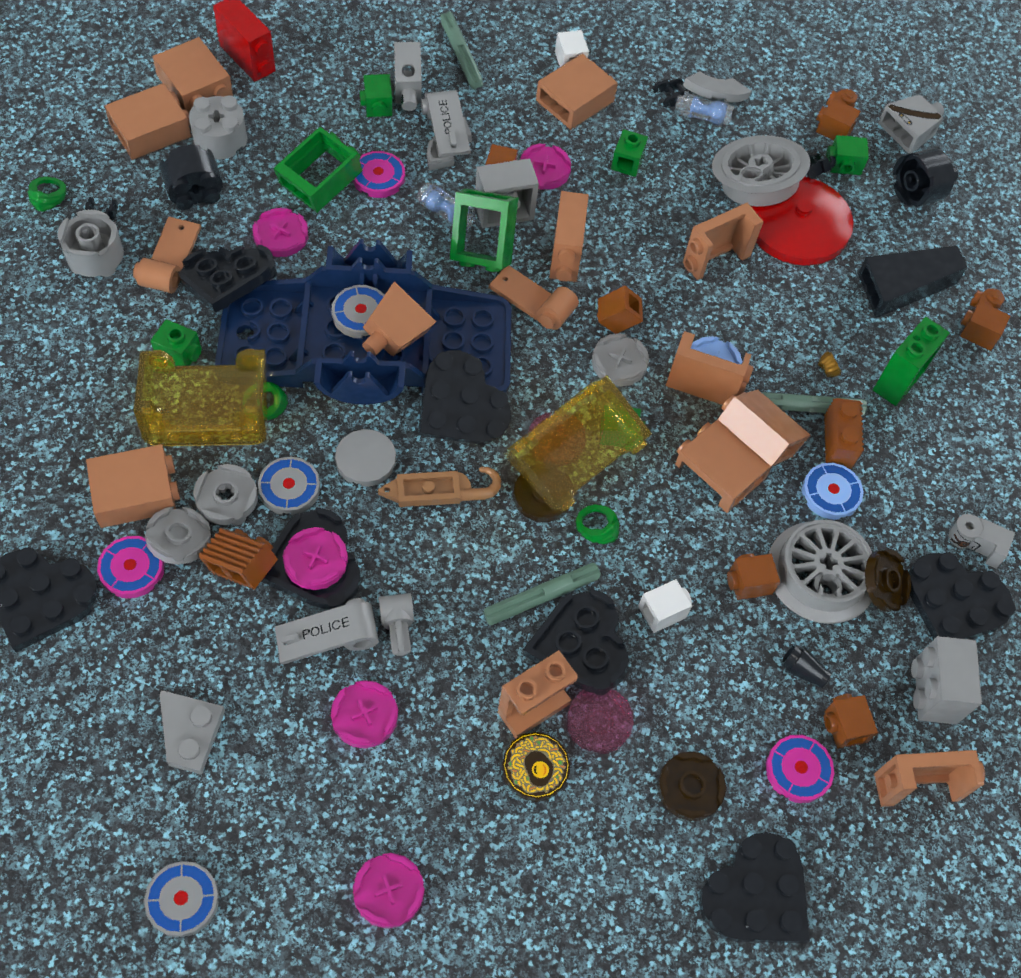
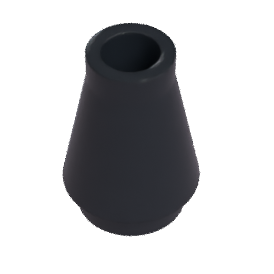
M796 643L789 648L781 661V665L786 668L785 672L815 684L819 688H823L832 675L805 646L800 647Z

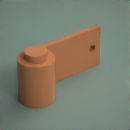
M168 216L152 258H143L134 266L133 277L136 279L137 284L171 294L174 293L181 280L178 271L181 272L184 267L182 261L191 254L201 225Z
M511 266L504 268L488 287L537 320L543 327L552 330L559 329L579 304L578 298L572 290L560 286L551 294Z

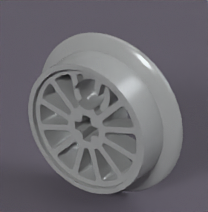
M769 135L750 136L735 140L721 148L712 161V171L717 180L722 183V189L727 197L740 204L748 203L750 206H770L787 200L797 191L799 182L805 177L810 168V157L802 146L792 140Z
M833 520L803 522L786 529L773 542L768 554L772 553L780 579V584L776 588L775 594L785 606L797 615L818 623L836 624L856 618L872 603L865 584L866 563L872 551L865 539L851 527ZM825 540H827L830 543L828 548L826 546ZM800 544L806 551H803L795 547H797ZM836 544L842 547V549L835 551ZM845 553H847V554H849L851 557H842V556H843ZM792 558H795V559H798V560H801V561H804V562H807V563L793 564V563H792ZM808 572L809 576L804 580H800L796 573ZM849 578L858 580L857 584L855 585ZM812 581L811 587H807V585ZM821 584L827 585L831 589L832 594L824 593V588ZM842 587H843L849 594L842 595V594H841Z

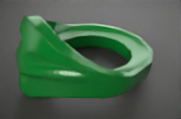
M39 177L30 182L28 197L36 210L44 212L54 208L65 199L67 188L64 182L57 178ZM43 183H51L57 185L59 189L47 194L38 191L37 187Z
M260 382L248 388L243 396L242 405L246 414L252 419L269 421L277 418L285 411L288 405V398L278 385L272 382ZM266 390L272 393L274 403L266 411L254 412L251 409L250 398L255 392Z
M595 504L579 511L575 521L576 528L585 539L599 544H609L617 540L619 520L613 510L607 506ZM592 512H599L604 514L609 522L603 529H590L583 525V519Z

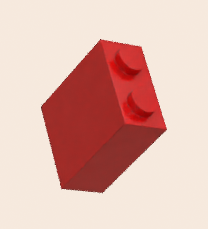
M223 0L213 5L221 48L254 82L275 72L271 31L241 0Z

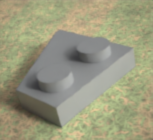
M161 690L160 705L167 763L171 767L202 775L224 716L225 708L221 705Z

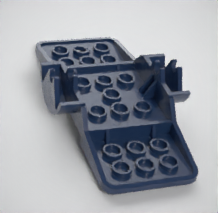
M360 239L345 258L335 250L334 246H328L326 266H321L308 277L267 280L251 293L242 296L223 309L214 366L215 375L222 383L235 385H255L260 382H272L279 387L303 388L304 381L314 382V385L322 393L338 401L360 405L378 404L398 396L404 389V386L422 387L421 393L423 394L425 375L428 366L439 353L448 350H460L481 360L482 369L485 374V384L506 393L510 386L511 305L505 298L497 295L433 285L418 272L411 271L413 251L407 250L405 255L397 261L380 240H376L375 246L368 247L364 244V239ZM396 282L436 323L425 335L395 356L390 355L384 348L375 356L370 351L366 352L362 345L370 335L362 336L363 338H353L344 335L336 328L332 318V303L337 294L345 288L354 285H368L377 288L385 295L391 285ZM245 329L253 331V335L248 336L245 340L237 337V334L244 332Z

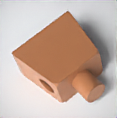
M394 282L363 326L364 330L370 335L362 344L366 352L370 351L375 356L384 348L390 355L395 356L425 335L436 321Z

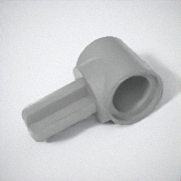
M411 593L378 597L381 625L389 630L393 655L405 656L411 652L408 627L414 622Z

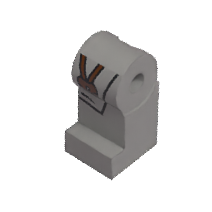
M963 514L949 530L948 536L953 545L962 549L969 548L986 556L985 564L997 569L1008 555L1015 532L975 515Z

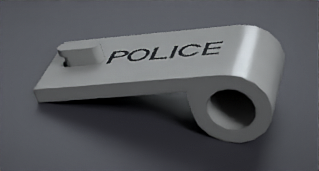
M457 90L425 93V99L420 100L422 115H427L428 120L432 122L439 157L470 154L471 150Z
M362 598L351 599L346 602V605L275 626L279 661L282 665L343 646L352 651L366 650L376 646L379 642L372 604L365 602Z

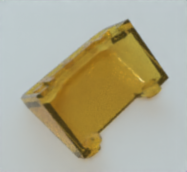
M246 349L236 355L235 365L175 366L173 357L165 351H140L134 414L142 439L153 446L160 444L163 446L254 445L264 442L267 437L265 350Z
M605 375L583 388L511 445L503 454L553 511L560 509L561 512H564L576 502L574 496L578 493V489L622 454L630 451L634 455L648 444L645 439L652 435V433L609 376Z

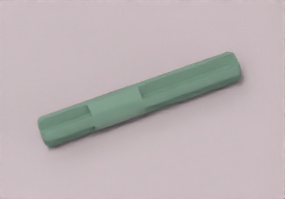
M450 11L442 13L440 16L441 24L470 88L473 90L481 88L483 86V78L453 13Z
M761 392L782 411L826 413L829 405H831L835 398L861 401L863 403L861 412L865 415L867 411L866 400L860 398Z
M595 563L587 564L486 607L483 611L484 617L489 625L499 623L598 580L601 576L600 570Z

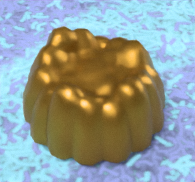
M826 351L819 359L818 366L825 370L826 377L841 375V369L833 354Z

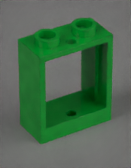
M318 127L273 168L280 185L316 213L363 171L358 151L352 146L347 147L333 132L328 133L321 127ZM326 151L342 164L315 187L301 177L300 174Z
M468 188L457 191L455 193L450 260L459 261V265L464 267L485 266V270L490 272H501L502 269L511 265L519 197ZM468 206L501 212L496 257L464 251Z
M925 316L894 352L873 391L894 406H897L925 373L950 332Z

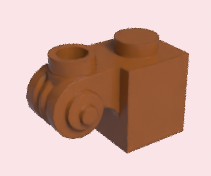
M842 89L839 92L832 91L826 103L828 107L823 106L816 118L819 121L817 133L833 141L836 135L849 136L861 112L853 108L857 100V94L853 90Z
M994 288L986 289L984 292L976 291L969 304L974 309L973 311L968 309L960 323L964 326L960 337L989 351L993 349L1002 336L1011 316L998 310L1005 300L1001 291Z

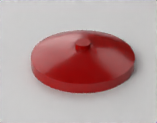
M804 177L799 182L797 191L787 200L770 206H751L764 221L756 244L774 258L790 264L803 266L818 265L834 259L845 249L853 232L852 212L844 198L829 185L809 177Z

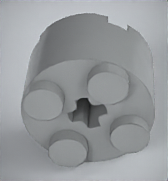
M199 97L194 100V106L189 113V122L195 145H200L201 150L207 151V148L210 149L215 159L231 158L236 155L238 149L246 146L247 131L244 113L235 97Z
M98 210L76 212L77 216L71 220L67 217L59 226L58 240L70 270L74 274L87 277L112 276L124 255L123 245L115 222L106 213Z

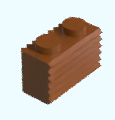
M835 398L831 405H829L828 411L824 415L826 463H836L852 469L864 452V433L862 432L864 428L862 427L863 418L861 417L863 415L861 412L863 403L861 401Z
M219 528V533H215V538H211V543H207V547L203 548V552L199 553V558L211 573L253 590L256 589L278 560L272 552L273 546L266 539L260 536L252 539L244 531L237 528L233 532Z

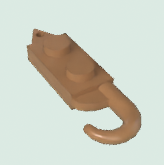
M480 467V472L490 475L492 484L485 488H472L468 477L458 471L397 474L396 479L378 489V495L398 503L399 507L460 504V501L486 500L494 497L501 488V478L494 469Z

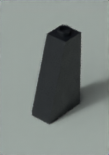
M958 246L869 256L865 258L858 276L876 318L956 285L967 269V262Z

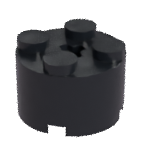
M184 145L169 152L170 157L165 162L163 159L161 160L159 168L169 199L177 205L178 209L188 210L194 204L202 202L213 204L219 201L223 181L214 154L210 149L207 148V151L201 150L200 145Z
M940 147L904 155L897 160L893 169V175H896L897 182L893 184L894 191L899 200L907 206L913 205L917 207L945 199L950 194L954 182L958 179L957 169L953 167L949 157Z

